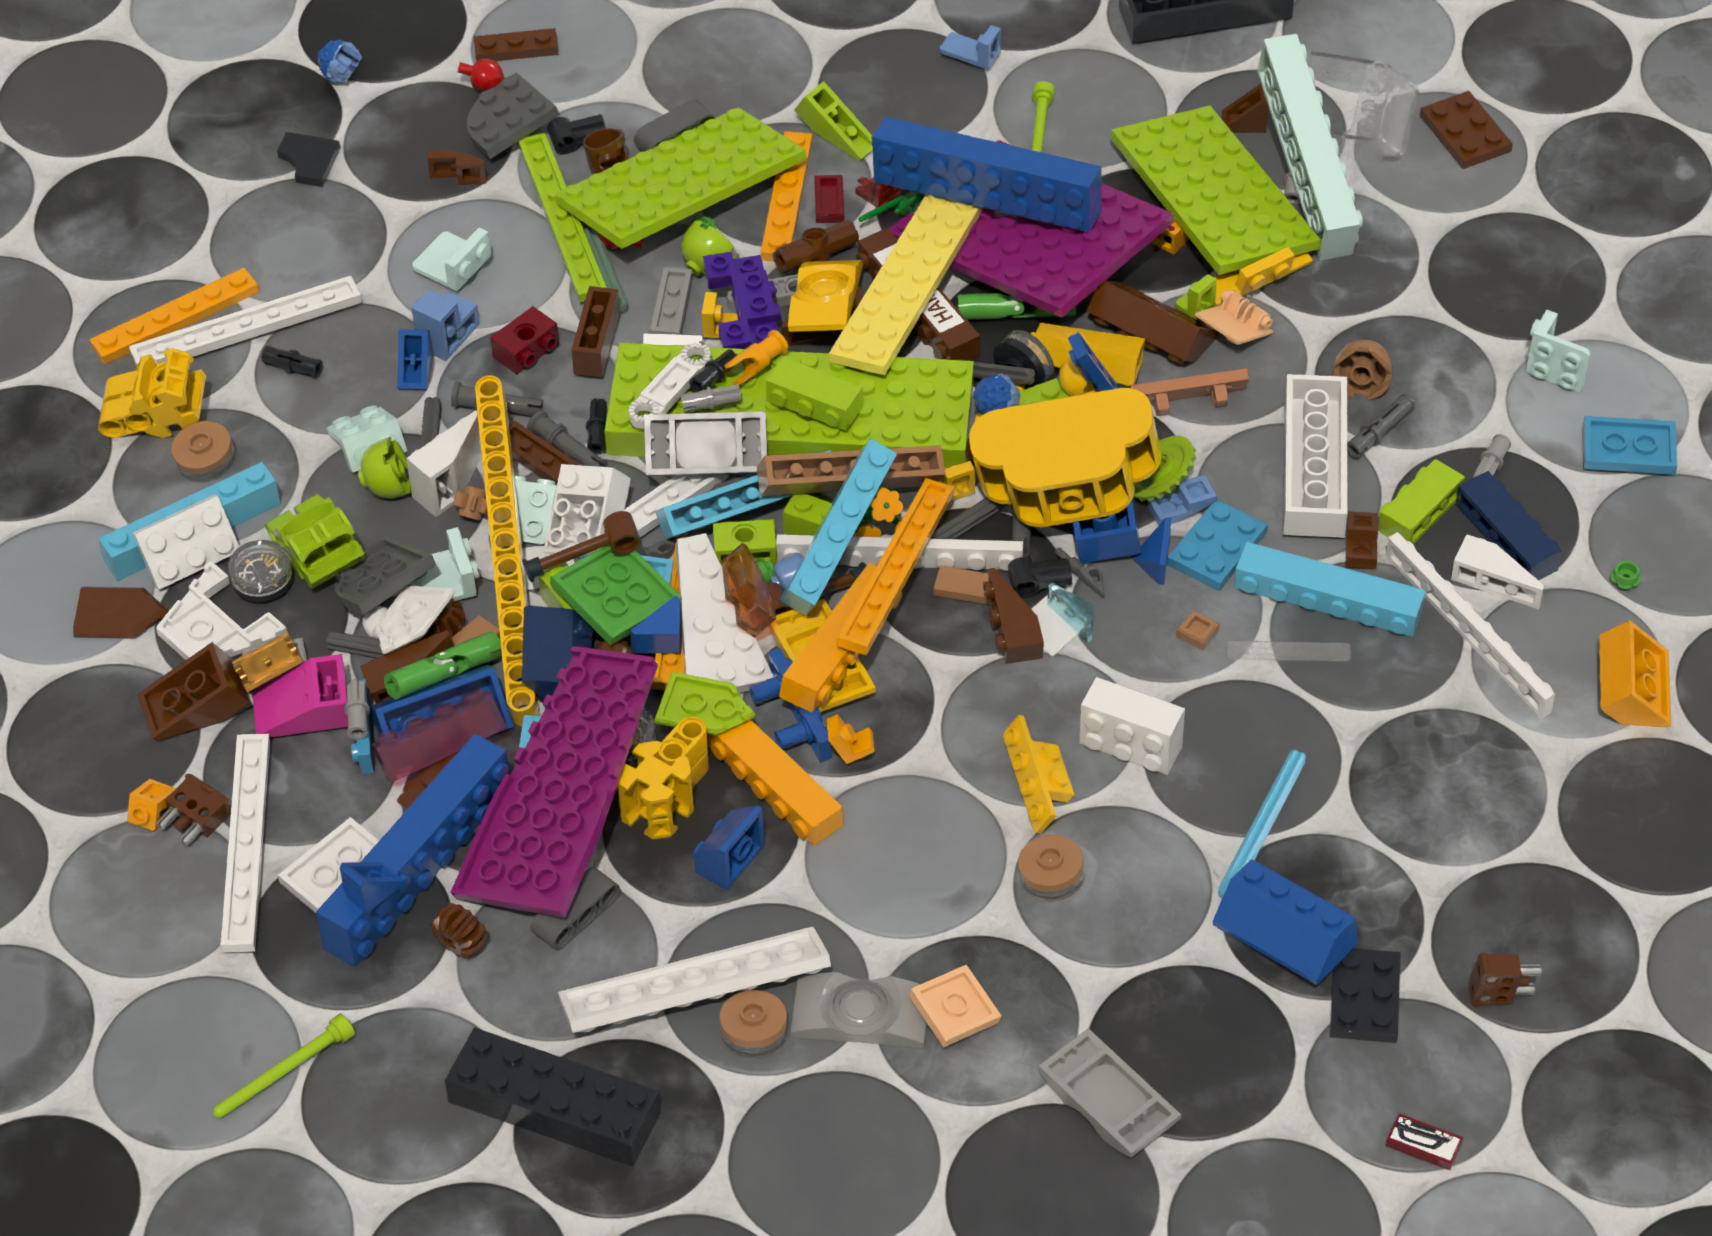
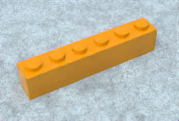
M868 563L784 673L779 693L780 698L813 713L819 703L824 704L827 701L834 683L840 684L845 675L846 667L849 664H855L860 653L838 647L837 638L875 571L876 565ZM901 592L899 597L897 598L893 606L894 609L898 606L902 598L903 592Z
M751 719L718 735L707 734V745L711 747L715 757L719 760H724L738 779H744L759 799L764 798L780 819L784 818L789 822L799 838H805L814 847L843 827V807Z

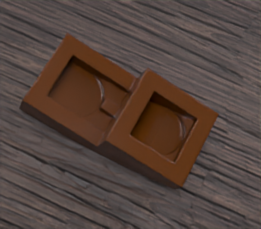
M427 151L430 179L457 177L458 185L487 184L484 159L453 151Z
M1347 512L1345 567L1376 569L1378 513Z

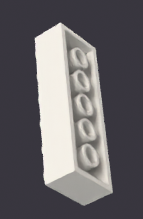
M1287 374L1284 408L1283 535L1345 538L1347 521V377Z

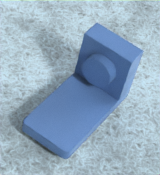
M990 25L985 34H981L978 40L951 32L940 46V53L988 70L1000 54L1001 28Z

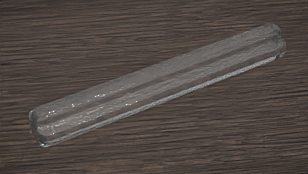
M1228 641L1226 655L1228 659L1349 661L1351 647L1349 643Z

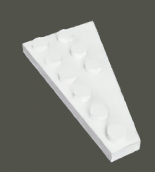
M706 533L677 539L676 562L677 576L679 577V594L682 596L680 623L682 655L684 656L685 666L684 674L733 683L739 693L749 691V686L752 684L755 685L773 678L774 676Z

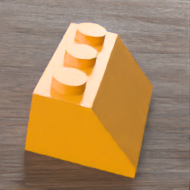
M1630 620L1600 634L1599 680L1601 710L1621 725L1670 726L1669 650Z

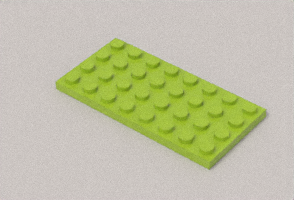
M1210 105L1111 129L1110 139L1167 211L1173 213L1174 220L1218 275L1240 270L1286 247H1289L1294 255L1320 249L1321 239Z
M738 107L729 110L716 119L707 120L697 128L684 131L681 135L676 136L675 139L663 141L653 149L640 152L626 161L616 163L609 169L593 174L577 184L568 186L566 189L555 194L556 203L623 249L807 160L806 150Z

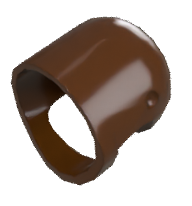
M613 128L599 129L591 132L584 138L585 155L589 169L593 174L600 173L613 167L616 163L628 160L624 147L625 135L622 130Z

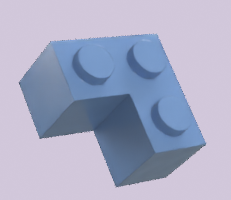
M428 290L421 298L414 302L411 308L414 329L429 330L432 355L444 361H447L480 325L477 304L449 291L445 296Z

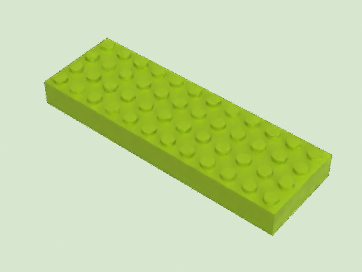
M619 343L605 426L607 455L645 457V429L637 428L630 423L629 406L640 397V393L674 357H677L682 352L685 346ZM709 347L712 361L728 349H732L735 354H739L744 350ZM788 351L783 355L779 354L774 357L766 368L739 385L742 395L740 401L714 406V410L708 408L687 413L766 411L767 456L820 453L829 450L831 452L861 450L871 438L887 448L941 445L944 467L947 469L953 465L967 462L974 361L895 357L884 376L832 363L829 360V353ZM692 355L689 358H691V361L694 359V362H696V360L702 359L703 356ZM782 357L863 387V408L847 431L831 427L824 422L802 416L798 412L782 406H776L767 401L766 379ZM744 360L728 371L721 382H715L710 387V390L732 386L733 382L744 374L746 369ZM690 387L684 394L694 393V391ZM680 398L666 414H685L682 399ZM640 411L637 415L643 418L644 415H648L651 412Z

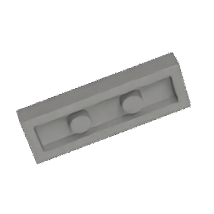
M663 267L650 334L681 335L693 278L692 269Z

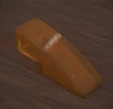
M742 543L721 561L725 599L735 606L736 625L755 638L776 620V615L763 574L748 546Z

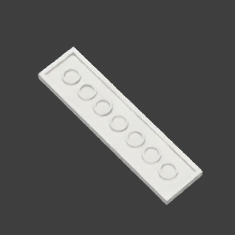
M809 927L559 991L558 995L572 1033L589 1032L598 1026L610 1023H624L629 1018L641 1015H655L661 1010L675 1006L686 1007L695 1001L706 998H721L726 993L733 991L752 990L764 983L772 981L783 982L795 975L803 973L814 974L822 968L830 967L831 963L829 954L815 928Z

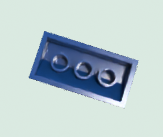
M489 665L442 680L398 700L391 698L369 706L379 738L394 769L465 745L474 734L484 738L514 727L495 668Z
M1253 859L1231 878L1212 921L1215 927L1316 985L1358 944L1356 917Z

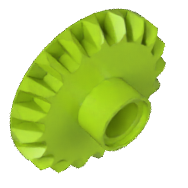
M1170 436L1159 440L1161 463L1150 477L1134 483V498H1138L1141 502L1144 500L1151 502L1156 497L1161 499L1165 493L1171 494L1176 490V486H1180L1181 481L1188 478L1187 472L1194 468L1193 462L1197 458L1194 454L1196 449L1190 440L1183 436Z

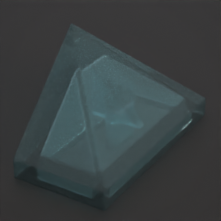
M1054 583L1048 585L1047 605L1076 631L1080 637L1087 643L1090 642L1093 636L1096 606Z

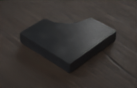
M286 132L277 153L279 159L288 161L295 167V180L297 183L323 187L341 147L338 140Z

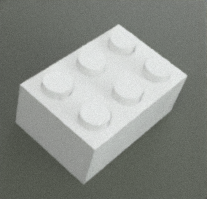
M1096 677L1081 704L1079 743L1092 750L1111 754L1120 760L1144 766L1150 771H1158L1168 775L1182 749L1185 708Z

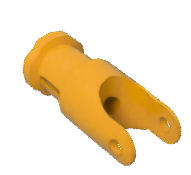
M771 330L764 340L758 344L753 343L725 364V368H730L742 360L745 362L746 369L744 374L736 379L733 385L744 383L766 368L774 357L788 352V343L777 330Z

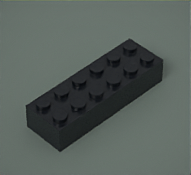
M1119 0V8L1132 43L1291 18L1294 0Z
M475 1027L445 1079L449 1103L634 1167L661 1114L658 1090Z

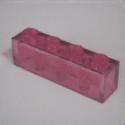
M481 689L474 690L464 695L465 701L454 706L452 702L436 708L434 710L436 714L427 719L420 716L406 723L407 728L397 733H395V730H390L377 737L378 742L371 746L386 779L394 782L461 750L474 734L485 739L506 729L507 726L492 693L482 692Z

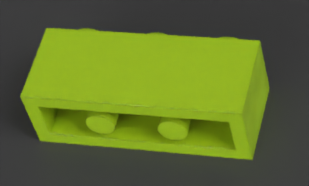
M782 357L766 379V399L776 406H782L798 412L802 416L811 417L831 427L847 431L863 408V387Z
M1434 459L1427 467H1422L1418 471L1415 479L1409 485L1405 484L1402 486L1397 497L1391 503L1386 502L1378 515L1380 518L1379 532L1387 537L1399 532L1406 541H1410L1414 545L1456 503L1458 485L1464 483L1465 476Z

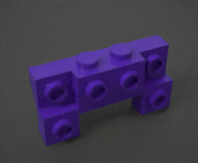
M732 252L703 256L704 272L707 274L708 289L732 286V296L738 320L718 323L719 339L722 341V348L746 349L751 344H758L764 340L771 330L778 331L776 321L781 320L779 303H773L772 298H776L775 285L773 280L768 281L761 255L733 259Z

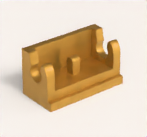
M286 632L232 661L236 673H238L242 680L244 688L249 692L303 663V659L289 633Z

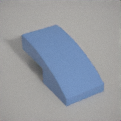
M1202 475L1181 481L1180 486H1176V491H1173L1171 494H1164L1161 499L1156 497L1153 501H1148L1147 507L1158 526L1165 518H1172L1171 524L1208 507L1217 500V495L1206 476Z

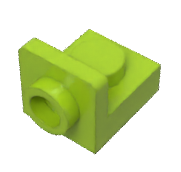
M1207 274L1198 282H1194L1188 292L1175 302V308L1197 320L1198 318L1194 316L1196 312L1215 306L1217 279Z

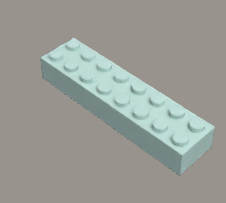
M1296 33L1264 39L1257 73L1306 222L1321 239L1320 249L1316 250L1318 259L1321 261L1352 255L1355 243L1359 240L1358 232L1359 228L1363 226L1361 212L1356 210L1354 206L1355 196L1353 188L1348 186L1346 182L1345 164L1340 162L1338 158L1337 140L1332 138L1330 134L1329 116L1324 114L1322 110V95L1320 91H1316L1314 86V71L1312 67H1308L1306 62V47L1304 44H1300Z

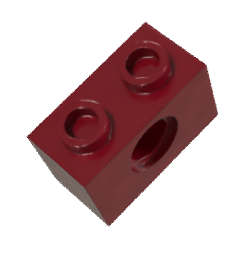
M534 306L530 307L490 337L492 356L518 375L559 344L557 323Z

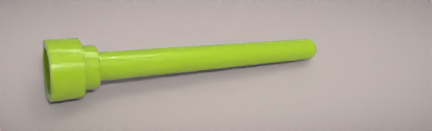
M1046 81L1034 84L1032 99L1037 106L1031 150L1037 152L1043 151L1047 108L1053 102L1055 96L1054 85Z
M341 1013L329 1020V1025L325 1027L326 1031L216 1105L213 1109L214 1116L217 1118L226 1116L331 1043L337 1044L340 1041L345 1043L355 1036V1031L350 1022Z

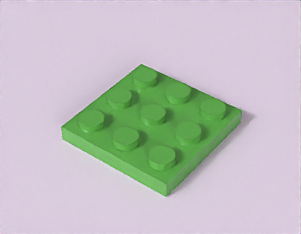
M610 545L602 547L551 576L550 585L610 646L630 635V630L675 595L680 599V604L682 596L636 550L629 554L618 555L612 552Z

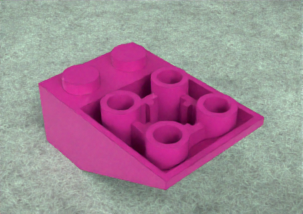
M342 654L310 658L252 689L256 734H269V737L348 727V716L344 711V707L347 704V679Z

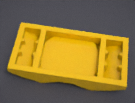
M840 260L802 263L798 269L796 292L791 295L788 319L789 332L843 330L847 327L863 268V261Z
M825 599L818 600L806 616L793 609L767 618L778 649H781L786 659L790 658L794 662L832 612ZM859 658L854 665L849 664L846 667L845 675L840 684L834 683L827 701L824 704L819 703L818 708L820 712L876 692V687Z

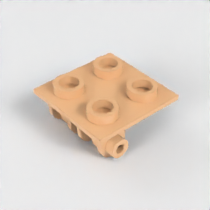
M1225 290L1222 293V305L1196 312L1194 315L1202 320L1205 326L1217 330L1233 344L1240 345L1273 334V331L1269 329L1273 322L1270 314L1254 303L1250 304L1248 299H1244L1243 296L1234 290Z

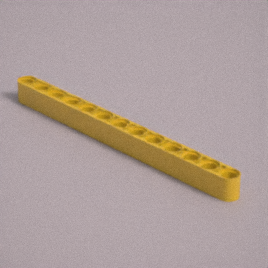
M487 375L477 381L475 394L506 700L513 722L522 727L524 715L539 716L538 695L522 683V681H516L522 678L524 607L528 606L524 565L522 562L523 554L507 403L501 381L495 376ZM519 624L515 628H510L512 625ZM522 651L520 654H513L514 652ZM522 705H528L526 708L518 709Z

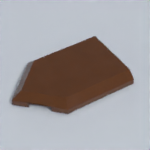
M83 586L80 589L73 625L74 637L137 638L146 632L145 628L157 620L161 622L169 611L143 587Z

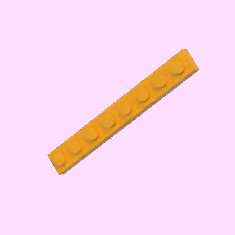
M925 478L837 638L838 647L867 656L954 495V486Z

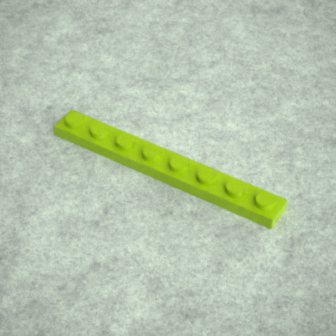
M541 133L524 137L518 141L520 152L579 303L585 302L589 286L607 287L580 219L556 203L555 194L567 187L546 134Z

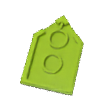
M672 672L654 722L656 724L676 727L684 718L697 717L705 722L707 734L718 735L754 718L755 713L749 705H746L733 683Z

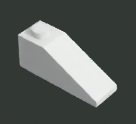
M1466 535L1454 559L1451 580L1539 610L1544 585L1497 544L1482 538Z

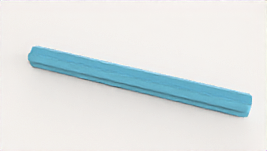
M1292 750L1286 758L1218 888V895L1223 898L1231 878L1251 859L1255 860L1305 764L1306 755L1303 752Z

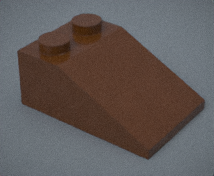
M213 642L137 694L154 740L159 741L224 721L250 703L242 680L233 667L232 661L234 659Z

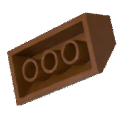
M1105 280L1099 285L1087 308V312L1095 315L1094 321L1110 327L1111 324L1119 327L1118 333L1121 335L1145 338V347L1157 352L1161 348L1169 353V359L1180 364H1184L1185 361L1196 362L1220 334L1217 330L1205 326L1204 323L1124 283Z

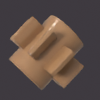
M466 485L464 492L456 491L453 505L460 507L459 515L480 520L482 513L488 514L485 489Z

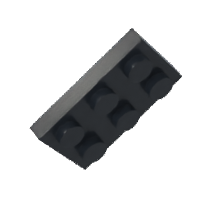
M1353 948L1332 970L1329 1038L1397 1043L1401 952Z

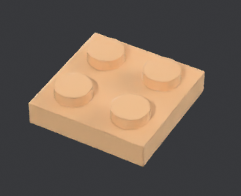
M967 965L913 987L909 993L910 999L943 1048L996 1025L1001 1019V1014Z

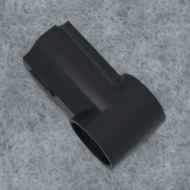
M602 114L575 121H570L566 117H557L547 125L548 134L556 152L559 154L572 153L579 144L583 143L584 138L588 134L606 128Z
M1020 557L1014 559L1008 565L1012 587L1021 598L1032 597L1040 589L1072 585L1071 565L1067 558L1034 562L1031 558Z

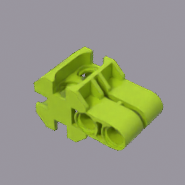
M316 494L294 507L295 516L288 510L264 524L274 544L284 553L297 575L301 579H305L311 589L365 559L361 545L354 539L353 534L355 532L343 511L339 507H335L329 497L323 499L319 494Z

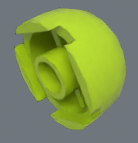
M697 220L691 224L684 234L681 252L687 261L685 264L687 269H692V273L697 276L700 273L707 276L706 272H704L703 256L731 252L734 246L724 235L710 225L707 229L700 227L702 221ZM732 253L733 259L739 258V253Z
M387 437L370 445L362 456L361 470L358 471V477L364 488L368 487L376 496L387 499L399 498L412 493L410 478L407 479L405 469H408L407 459L399 443L396 440L391 441V437Z

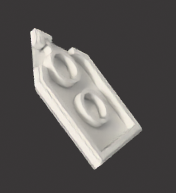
M405 586L375 626L383 654L392 653L422 638L454 596V588Z

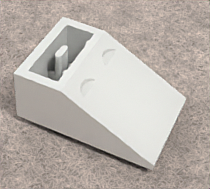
M477 410L467 417L460 419L457 424L444 433L438 434L431 442L415 450L406 458L412 498L435 517L453 506L456 491L464 492L482 457Z
M561 464L543 552L554 554L604 534V519L614 512L623 511L625 508L631 478L611 467ZM595 551L585 554V556H588L594 553Z

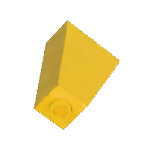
M1040 323L1037 331L1031 333L1029 348L1034 350L1041 363L1060 368L1070 358L1069 351L1072 350L1068 337L1079 332L1117 383L1127 386L1135 385L1142 367L1145 338Z

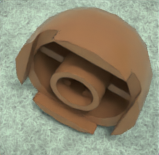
M1368 339L1355 340L1346 344L1336 356L1333 376L1347 377L1348 397L1355 398V393L1366 395L1367 398L1365 400H1372L1381 396L1389 388L1393 374L1392 358L1387 350L1375 341Z

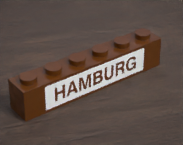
M888 228L858 241L856 260L863 261L862 270H866L871 275L872 280L875 279L898 241ZM937 287L914 326L921 340L927 342L933 348L937 359L969 361L980 356V334L942 290Z

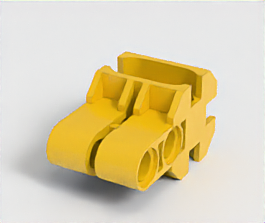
M174 348L164 350L163 354L167 361L157 363L151 354L141 356L135 371L110 377L106 381L98 425L99 432L106 437L118 438L145 431L146 434L166 438L172 436L169 425L178 423L184 429L188 425L198 422L206 375L202 369L189 372L190 364L194 363L190 353Z
M697 717L684 718L661 743L659 741L639 743L632 751L637 756L638 767L636 769L626 763L624 764L617 785L622 822L632 827L640 816L647 819L648 828L644 831V835L651 839L671 837L678 830V827L673 824L672 813L674 811L686 818L694 811L692 789L709 769L706 725L702 719Z

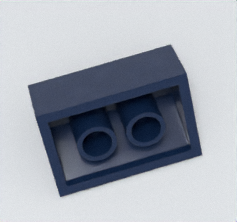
M530 605L524 607L522 683L543 699H545L547 694L553 695L558 686L559 680L556 677L561 668L566 669L573 657L570 651L573 646L592 648L593 628L573 609Z

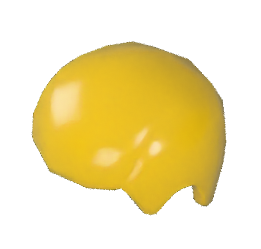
M1071 357L1060 366L1058 378L1062 389L1069 396L1095 393L1093 381L1087 382L1080 368L1082 366L1076 367Z

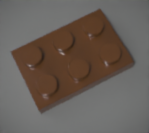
M1470 91L1420 108L1421 119L1462 169L1512 152L1513 143Z

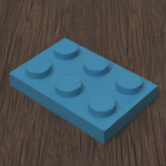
M1584 416V469L1676 475V421Z
M1216 500L1167 558V565L1220 591L1235 573L1246 542L1258 544L1266 535L1268 524L1220 500Z

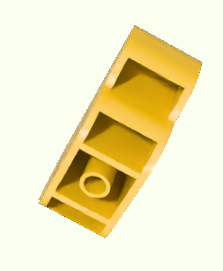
M1131 388L1103 390L1095 393L993 410L979 417L972 425L969 433L970 449L984 495L991 501L999 504H1012L1017 518L1024 524L1033 527H1048L1119 513L1132 501L1135 492L1134 483L1150 477L1161 463V449L1151 403L1145 394Z

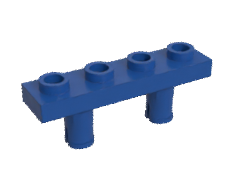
M781 649L769 652V667L774 677L749 686L751 698L756 705L779 696L782 677L793 663L790 658H785ZM786 701L798 723L782 730L774 731L776 744L784 750V748L806 741L811 745L820 763L832 759V744L828 740L827 727L824 728L821 722L822 717L818 706L811 713Z

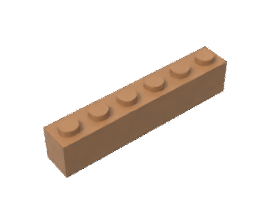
M941 445L889 448L897 453L878 489L883 487H917L923 484L925 478L939 482L946 475ZM861 450L764 456L757 466L760 496L839 491Z

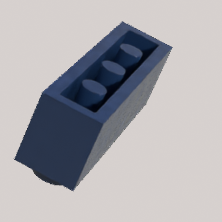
M1487 471L1458 485L1456 506L1488 542L1497 544L1537 580L1558 571L1561 556L1559 545L1546 535L1538 521L1533 520L1526 513L1522 504L1506 491L1505 486L1500 480H1496Z

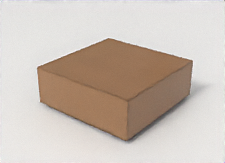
M1193 610L1177 629L1176 637L1204 650L1219 631L1220 623Z

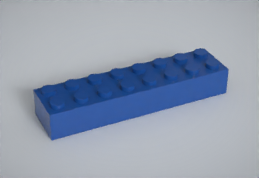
M889 117L883 119L872 136L874 182L1084 232L1091 231L1102 212V168L1098 165Z
M474 734L361 861L384 862L405 881L402 887L366 914L345 896L343 884L341 883L316 911L323 950L353 967L362 958H367L371 954L376 942L383 935H387L391 931L397 918L411 908L418 894L431 885L434 876L442 867L444 868L449 865L454 853L461 845L469 842L473 832L481 824L484 814L505 773L509 774L505 749L477 734Z

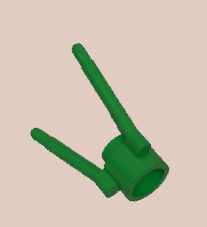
M909 191L905 195L900 194L894 200L860 216L858 220L863 222L898 205L895 209L896 214L901 213L905 216L907 213H913L917 205L921 204L925 194Z

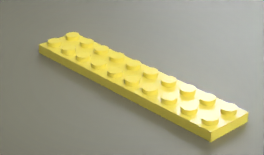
M925 195L848 321L847 327L843 329L829 352L830 362L885 376L968 237L971 227L978 220L979 214L983 209L982 207Z

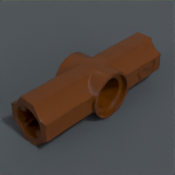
M845 220L825 229L818 227L810 228L802 233L801 239L776 248V251L773 252V260L778 270L782 273L797 269L804 262L829 261L831 254L855 245L859 241V234L854 223L850 220Z

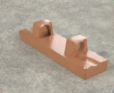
M1247 368L1130 385V388L1145 394L1150 403L1154 404L1156 416L1168 415V410H1170L1169 401L1211 395L1215 408L1224 407L1228 401L1227 393L1245 390L1249 376Z

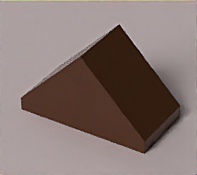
M1261 84L1222 110V120L1233 133H1266L1268 103Z

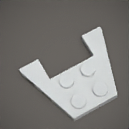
M212 561L205 565L203 568L204 573L198 580H193L189 585V592L181 601L177 600L156 627L158 636L185 660L211 642L230 657L241 654V649L264 645L287 632V628L270 612L245 629H242L208 599L230 584L228 575Z

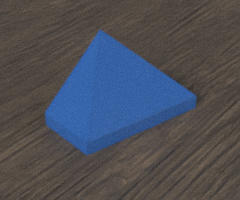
M1165 518L1141 545L1142 553L1134 554L1131 557L1157 584L1161 585L1165 583L1172 518Z

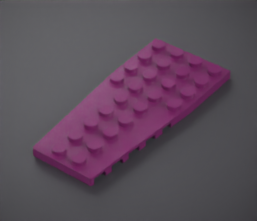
M577 646L571 648L570 651L573 657L568 667L560 669L556 677L559 680L558 686L553 695L547 694L542 703L545 710L539 722H532L528 730L531 737L525 748L519 747L513 758L517 764L511 775L505 773L484 814L450 892L456 899L562 918L566 917L601 835L658 664L652 657Z

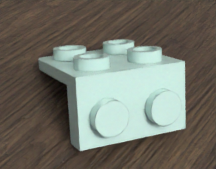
M478 228L465 240L450 232H442L412 263L413 270L458 291L491 257L489 233Z
M1546 310L1541 320L1536 319L1531 328L1530 336H1532V340L1526 353L1529 356L1526 373L1566 389L1580 392L1585 382L1590 351L1585 347L1554 336L1558 313Z
M366 407L360 411L361 414L351 418L349 416L338 418L333 421V425L327 427L328 434L341 444L349 471L352 473L361 470V459L364 452L370 445L379 440L391 437V441L396 440L404 453L407 452L397 418L381 407Z
M514 475L521 542L545 545L557 486L551 480L537 479V483L528 482L525 477Z
M458 527L448 529L446 533L449 550L431 554L436 565L428 570V573L423 578L412 581L408 586L454 588L455 594L452 597L454 601L477 596L474 579L479 578V572L475 560L469 561L468 556L472 555L469 541L467 538L462 539Z

